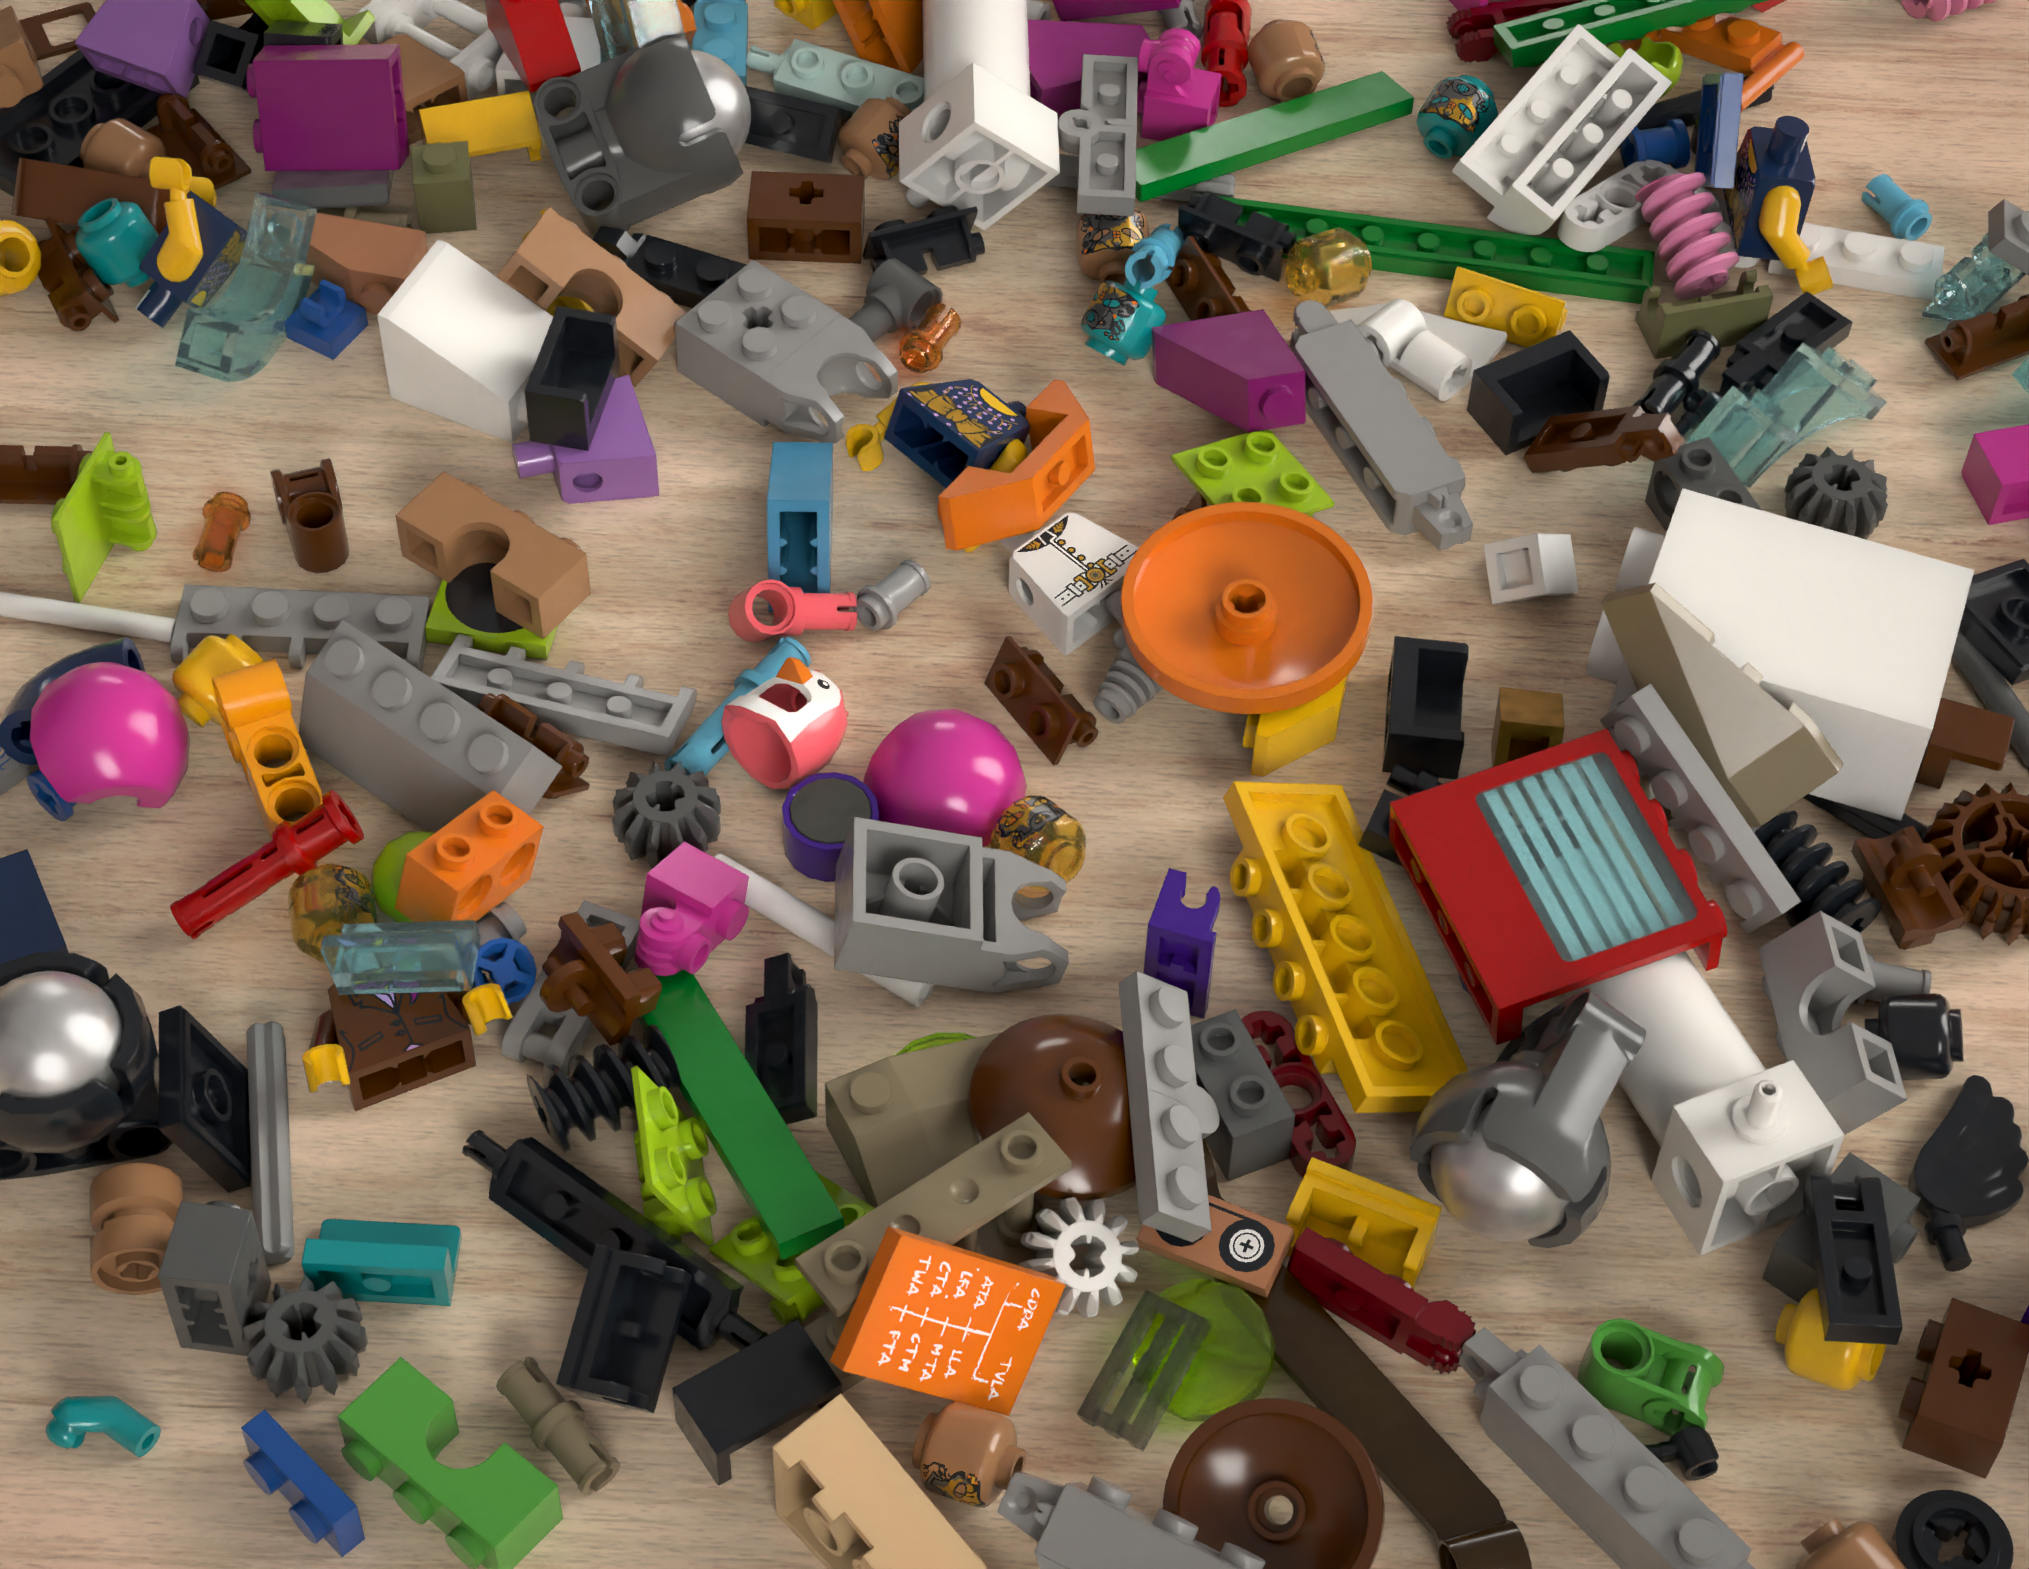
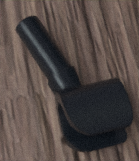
M1704 389L1691 390L1686 394L1683 401V407L1686 412L1681 416V420L1675 427L1683 437L1691 429H1694L1699 422L1708 429L1715 428L1727 418L1731 405L1716 391L1707 393Z
M1688 1426L1681 1429L1669 1441L1644 1445L1662 1463L1677 1460L1686 1480L1696 1481L1715 1474L1718 1470L1716 1460H1718L1719 1454L1709 1433L1699 1426Z

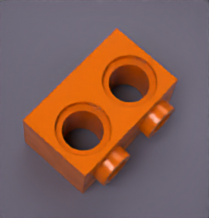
M492 790L406 854L395 909L442 944H448L488 913L494 906H497L531 879L544 826L499 793Z

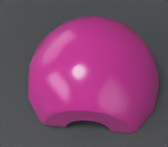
M112 662L81 665L46 685L32 708L30 741L39 769L58 795L66 802L91 804L97 800L112 796H132L138 798L137 807L161 808L174 796L188 770L190 737L179 703L157 679L146 672Z
M958 709L927 710L915 713L898 724L882 740L872 755L863 781L877 798L879 821L982 837V847L988 846L1001 837V831L999 834L995 833L997 820L1013 802L1025 797L1027 789L1023 769L1015 747L997 726ZM1011 816L1007 820L1006 825L1012 824L1016 819Z

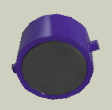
M830 772L811 775L789 790L782 806L783 843L785 856L794 869L811 879L824 882L835 881L836 863L853 818L859 817L879 821L877 798L868 785L853 776Z

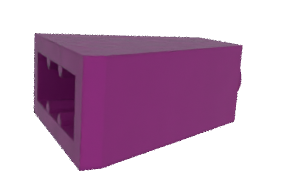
M1027 19L1030 96L1056 112L1059 120L1063 113L1080 109L1083 54L1138 57L1139 60L1144 39H1150L1142 25ZM1138 72L1137 92L1141 81H1147L1148 73Z
M1264 309L1152 327L1153 376L1157 385L1248 433L1306 423L1305 370Z

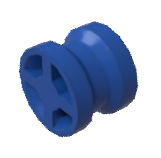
M498 938L472 948L463 956L458 965L457 981L473 989L490 983L487 980L486 974L482 973V970L488 972L493 983L501 987L507 1004L520 1001L530 993L536 980L537 968L533 955L525 945L515 939Z

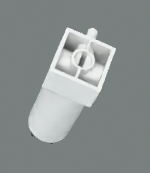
M922 0L924 102L899 122V182L909 187L906 191V198L910 205L916 208H921L930 200L943 207L955 206L959 210L977 206L978 213L974 225L985 231L1060 173L1057 113L1030 96L1027 0Z
M1561 813L1554 815L1624 942L1631 941ZM1542 820L1535 822L1605 950L1612 948ZM1523 827L1517 828L1516 830L1584 955L1586 957L1592 955ZM1502 834L1499 839V845L1559 956L1563 960L1571 962L1572 959L1504 834ZM1595 847L1644 936L1651 934L1604 849ZM1641 887L1643 893L1645 894L1647 900L1649 901L1652 909L1654 910L1663 928H1669V926L1667 925L1663 917L1660 915V913L1658 912V910L1656 909V907L1654 906L1646 892ZM1686 951L1562 994L1563 998L1567 1000L1589 989L1646 1030V1037L1640 1050L1629 1066L1621 1073L1618 1082L1661 1147L1651 1181L1700 1256L1794 1219L1804 1208L1803 1186L1806 1174H1831L1845 1134L1794 1060L1767 1070L1765 1069Z

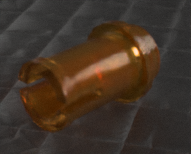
M943 303L932 305L918 327L904 334L899 343V357L907 369L915 373H925L939 366L943 360V349L961 328L962 321L953 308L939 322L937 319L945 310L946 305Z
M219 492L204 504L202 515L205 518V523L198 544L193 551V559L199 560L198 565L213 572H224L232 566L233 555L240 533L246 530L251 522L248 503L241 496L231 492Z

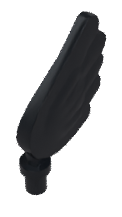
M1972 1075L1965 1080L1948 1114L1921 1149L1908 1183V1190L1921 1198L1917 1210L1930 1220L1924 1226L1927 1240L1931 1245L1937 1247L1944 1268L1949 1272L1963 1270L1972 1262L1963 1239L1966 1227L1995 1220L2007 1214L2019 1203L2024 1190L2018 1178L2026 1169L2029 1161L2026 1151L2020 1147L2022 1133L2020 1127L2013 1122L2015 1113L2012 1103L2004 1097L1993 1096L1990 1083L1984 1077Z

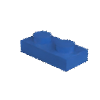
M265 1409L241 1427L249 1452V1457L243 1461L247 1472L266 1494L271 1495L276 1490H279L293 1505L289 1508L290 1516L311 1542L317 1544L324 1538L341 1557H344L365 1540L355 1503Z

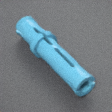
M1171 224L1159 225L1153 230L1150 237L1141 239L1133 246L1132 251L1135 253L1129 255L1125 265V275L1130 284L1135 286L1140 281L1142 282L1140 289H1147L1168 278L1172 272L1168 267L1175 265V259L1185 242L1183 239L1184 233L1180 228L1176 226L1174 231L1169 230Z
M781 637L753 670H743L734 681L735 689L703 721L684 744L665 760V770L670 771L681 761L687 775L703 771L706 776L730 750L724 739L721 723L725 705L738 696L746 695L767 680L776 677L785 660L789 657L800 659L808 668L811 664V657L804 646L791 637H786L785 639Z

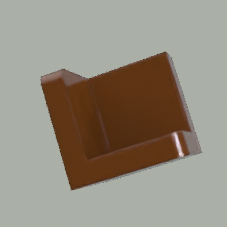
M1941 698L1933 730L1915 783L1940 789L1951 759L1995 771L2002 770L2008 753L2015 717Z

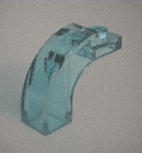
M255 193L244 248L235 276L228 289L217 302L204 308L187 309L175 366L225 382H235L252 377L270 362L287 338L284 321L300 306L301 300L307 295L315 265L306 262L317 214L316 208L267 193Z

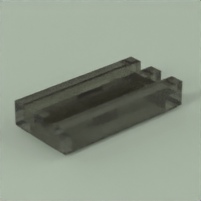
M1145 1290L1078 1410L1077 1415L1083 1422L1093 1427L1098 1426L1104 1429L1107 1434L1117 1439L1122 1438L1128 1441L1131 1446L1144 1451L1212 1327L1208 1320ZM1157 1313L1165 1316L1149 1348L1142 1355L1132 1373L1133 1377L1112 1415L1105 1412L1104 1409ZM1182 1325L1185 1326L1132 1425L1129 1424L1130 1418Z

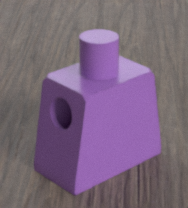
M106 0L78 36L75 44L96 71L161 94H180L187 98L195 76L193 69L210 19L197 0Z
M629 375L615 378L589 451L532 442L530 440L512 444L513 458L519 479L553 472L561 500L568 504L659 496L656 453Z

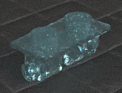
M1987 232L1983 236L1982 241L1971 250L1972 258L1964 257L1947 274H1943L1937 279L1933 293L1935 300L1922 311V316L1950 323L1955 320L1964 321L1986 313L2026 274L1989 252Z

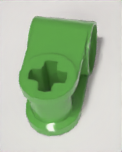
M1618 1318L1607 1320L1599 1325L1593 1333L1579 1366L1577 1380L1605 1408H1610L1650 1424L1655 1429L1673 1436L1688 1426H1699L1704 1430L1706 1429L1708 1416L1704 1409L1711 1388L1718 1386L1722 1381L1725 1366L1714 1353L1701 1346L1677 1341L1644 1328L1631 1320ZM1604 1358L1616 1359L1623 1363L1627 1369L1615 1368L1608 1364ZM1690 1366L1695 1367V1373L1688 1371ZM1682 1387L1686 1389L1685 1394L1682 1393ZM1672 1409L1679 1410V1413L1674 1415Z

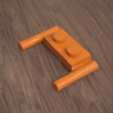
M1724 12L1698 19L1697 22L1689 26H1671L1649 32L1644 36L1649 37L1653 42H1671L1680 49L1681 53L1748 76L1743 81L1741 112L1804 58V50L1797 42L1792 41L1786 45L1782 44L1781 32L1761 26L1755 21L1741 19ZM1644 37L1637 40H1625L1621 46L1625 50L1631 48L1633 51H1636L1641 46Z

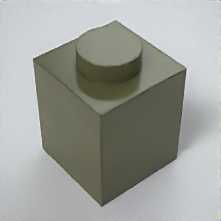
M468 141L411 145L413 187L419 229L425 231L426 234L477 230Z

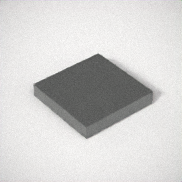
M394 170L276 171L272 187L273 205L298 210L387 205L390 200Z

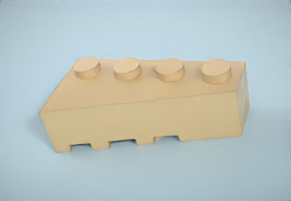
M841 1393L772 1447L776 1515L827 1569H987L980 1556L965 1543Z

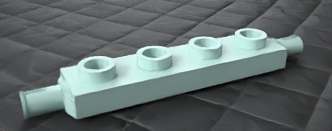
M794 39L791 46L781 55L754 45L747 54V68L774 75L773 85L775 93L842 108L853 112V114L869 98L884 100L887 97H892L899 100L911 111L924 102V78L798 39Z

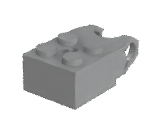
M755 260L748 263L675 322L678 372L763 427L772 423L789 434L819 442L836 444L845 436L842 432L844 415L831 400V396L853 393L865 398L889 399L898 391L897 369L875 346L862 327ZM865 362L874 367L882 382L877 381ZM818 412L824 416L828 427L820 420Z
M854 817L836 863L834 969L989 993H1000L1023 988H1038L1060 983L1069 964L1068 951L1045 934L1029 929L1019 920H1028L1036 916L1058 912L1061 899L1066 893V880L1052 870L1035 864L1011 851L982 847V837ZM1027 886H1041L1050 890L1048 894L1038 898H1028L1017 893L1018 890ZM1042 957L1050 960L1052 963L1044 968L1030 969L1021 966L1017 961Z

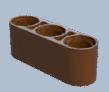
M19 158L11 215L46 220L50 217L57 223L79 226V218L90 207L105 199L117 198L119 202L127 201L140 206L160 235L167 225L164 203L170 202V190L153 188L150 179Z

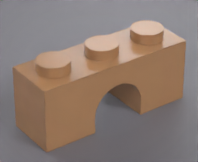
M548 207L496 276L543 310H546L555 299L570 296L584 301L594 312L613 315L616 318L620 359V368L617 374L620 376L629 375L634 387L639 384L662 357L675 338V322L687 313L675 304L667 294L654 288L628 268L623 260L610 254L584 234L575 223L562 217L551 207Z
M445 471L395 515L402 556L447 583H450L461 571L474 564H497L490 570L496 612L542 639L591 594L587 555L574 541L565 537L559 538L535 524L524 512L519 510L512 511L488 497L477 485L472 483L466 484Z

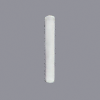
M0 591V616L170 643L176 623V618Z

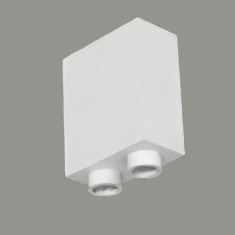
M1682 488L1666 535L1634 527L1614 592L1656 582L1714 633L1715 642L1713 646L1739 668L1748 662L1764 676L1759 684L1760 687L1782 706L1787 707L1794 702L1812 718L1843 762V766L1838 774L1809 793L1810 795L1901 821L1933 730L1974 570ZM1603 610L1590 650L1585 675L1616 684L1609 711L1611 712L1617 707V703L1628 699L1638 691ZM1614 729L1609 730L1611 736L1615 737Z

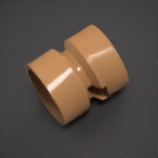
M137 1162L120 1164L106 1169L93 1179L90 1186V1223L92 1229L97 1234L90 1238V1274L93 1282L102 1289L127 1295L149 1294L162 1290L158 1273L180 1203L183 1201L182 1181L180 1176L174 1171L157 1164Z

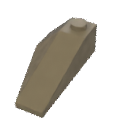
M1656 582L1605 595L1601 604L1637 691L1650 683L1652 684L1750 828L1764 825L1839 773L1843 762L1812 718L1794 702L1787 707L1782 706L1760 687L1759 684L1764 676L1748 662L1739 668L1713 646L1715 642L1714 633Z
M1000 1033L889 1056L825 1082L826 1127L871 1206L874 1208L880 1206L979 1144L971 1126L968 1113L969 1085L979 1057L990 1042ZM1070 1078L1077 1085H1090L1082 1079Z

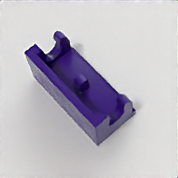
M1169 868L1148 923L1143 973L1187 991L1190 1015L1204 1019L1209 1002L1217 932H1213V927L1219 913L1220 892L1217 887L1212 886L1206 894V903L1202 907L1189 908L1181 902V899L1185 896L1187 873Z

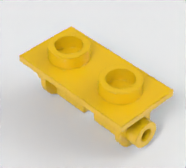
M1458 266L1443 317L1504 331L1507 333L1506 341L1528 348L1557 336L1558 330L1561 331L1564 327L1568 309L1565 308L1566 301Z

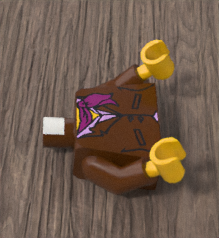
M366 945L352 950L343 960V967L348 978L333 983L329 987L328 995L331 1009L325 1011L317 1018L309 1049L302 1055L309 1092H318L317 1087L322 1083L341 1081L342 1086L348 1085L354 1110L358 1111L475 1067L476 1060L469 1025H472L476 1036H480L486 1033V1024L491 1020L504 1018L507 1021L513 1018L501 987L495 983H488L471 989L442 972H430L422 960L415 956H407L386 964L379 948L373 945Z

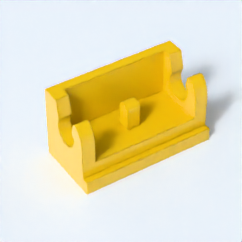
M529 91L419 109L423 145L468 141L470 157L526 147L531 162L542 160L540 153L542 138Z
M1312 1157L1285 1219L1286 1222H1289L1288 1226L1293 1227L1295 1235L1286 1256H1291L1294 1244L1305 1228L1308 1227L1325 1238H1333L1342 1242L1358 1258L1385 1274H1393L1404 1279L1414 1289L1434 1245L1442 1207Z

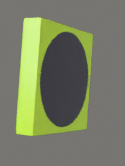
M474 564L461 571L450 583L444 580L441 581L425 626L427 642L452 645L457 635L462 634L473 638V649L507 654L510 647L514 646L525 649L526 657L548 659L558 626L542 639L496 612L490 570L497 564Z

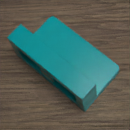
M326 1219L321 1224L319 1239L306 1238L302 1267L304 1275L313 1281L315 1292L331 1281H334L341 1288L343 1299L353 1298L354 1301L451 1306L462 1239L459 1227L453 1225Z

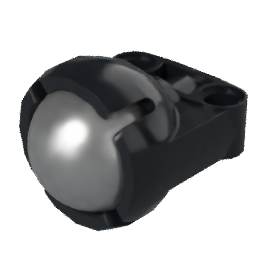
M37 952L0 964V1180L44 1176L157 1155L167 1150L173 1142L159 1130V1055L152 1026L141 996L117 973L109 979L106 967L97 961L76 953Z

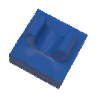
M323 279L319 283V288L308 298L304 297L301 300L300 306L284 321L288 339L334 360L368 326L366 308L347 300L343 288Z

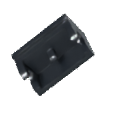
M596 1244L556 1384L585 1399L654 1414L692 1274L683 1269L666 1266L667 1261Z

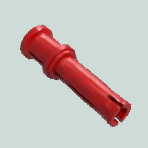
M333 790L327 792L322 796L323 804L292 824L286 820L275 826V831L272 832V840L261 846L260 849L230 866L191 894L189 893L172 903L170 909L180 928L187 936H191L194 940L213 927L214 924L250 903L283 879L288 878L294 873L299 876L304 873L309 875L318 869V860L348 841L355 845L363 840L364 833L361 826L344 800Z

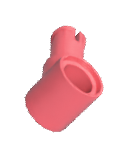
M769 579L760 581L737 594L729 606L728 618L730 626L737 636L745 641L754 643L767 641L775 636H800L803 630L853 631L857 624V612L838 611H847L849 607H856L857 601L853 592L803 593L801 587H789L781 581ZM755 597L765 599L772 606L774 619L771 626L763 625L755 618L752 610Z

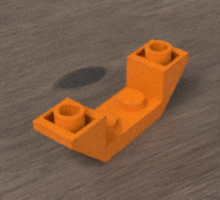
M1054 379L1026 407L1025 418L1030 426L1028 434L1030 435L1032 452L1012 473L968 466L938 496L937 514L943 525L946 549L957 551L1039 530L1095 471L1089 417L1065 381Z

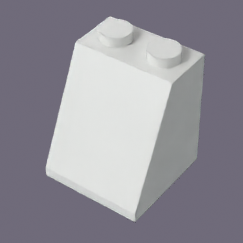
M437 240L377 315L390 398L514 443L528 424L524 391L553 316L449 243Z

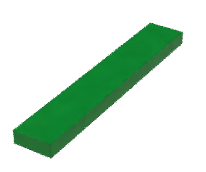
M1380 71L1136 149L1135 198L1143 202L1412 114L1414 97L1386 73Z
M682 969L673 975H655L662 985L656 1008L638 1017V1020L643 1029L651 1024L656 1025L666 1039L677 1063L681 1079V1087L679 1088L780 1259L783 1260L810 1249L845 1227L844 1217L694 974H690Z

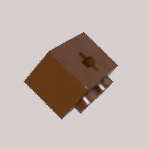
M752 171L747 211L749 259L861 264L865 223V175Z
M1955 1298L1951 1299L1941 1323L1928 1319L1915 1355V1359L1927 1363L1923 1379L1920 1380L1911 1376L1897 1417L1910 1421L1902 1448L1986 1479L2003 1446L2029 1354V1325Z

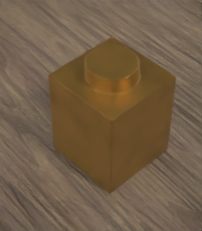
M1500 687L1491 741L1492 767L1562 744L1565 729L1563 694ZM1558 769L1552 771L1556 778ZM1540 776L1533 777L1535 782H1543Z

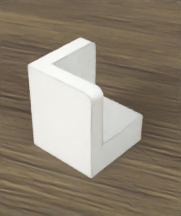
M1537 533L1483 544L1492 604H1507L1544 596H1567L1578 593L1579 588L1571 534Z

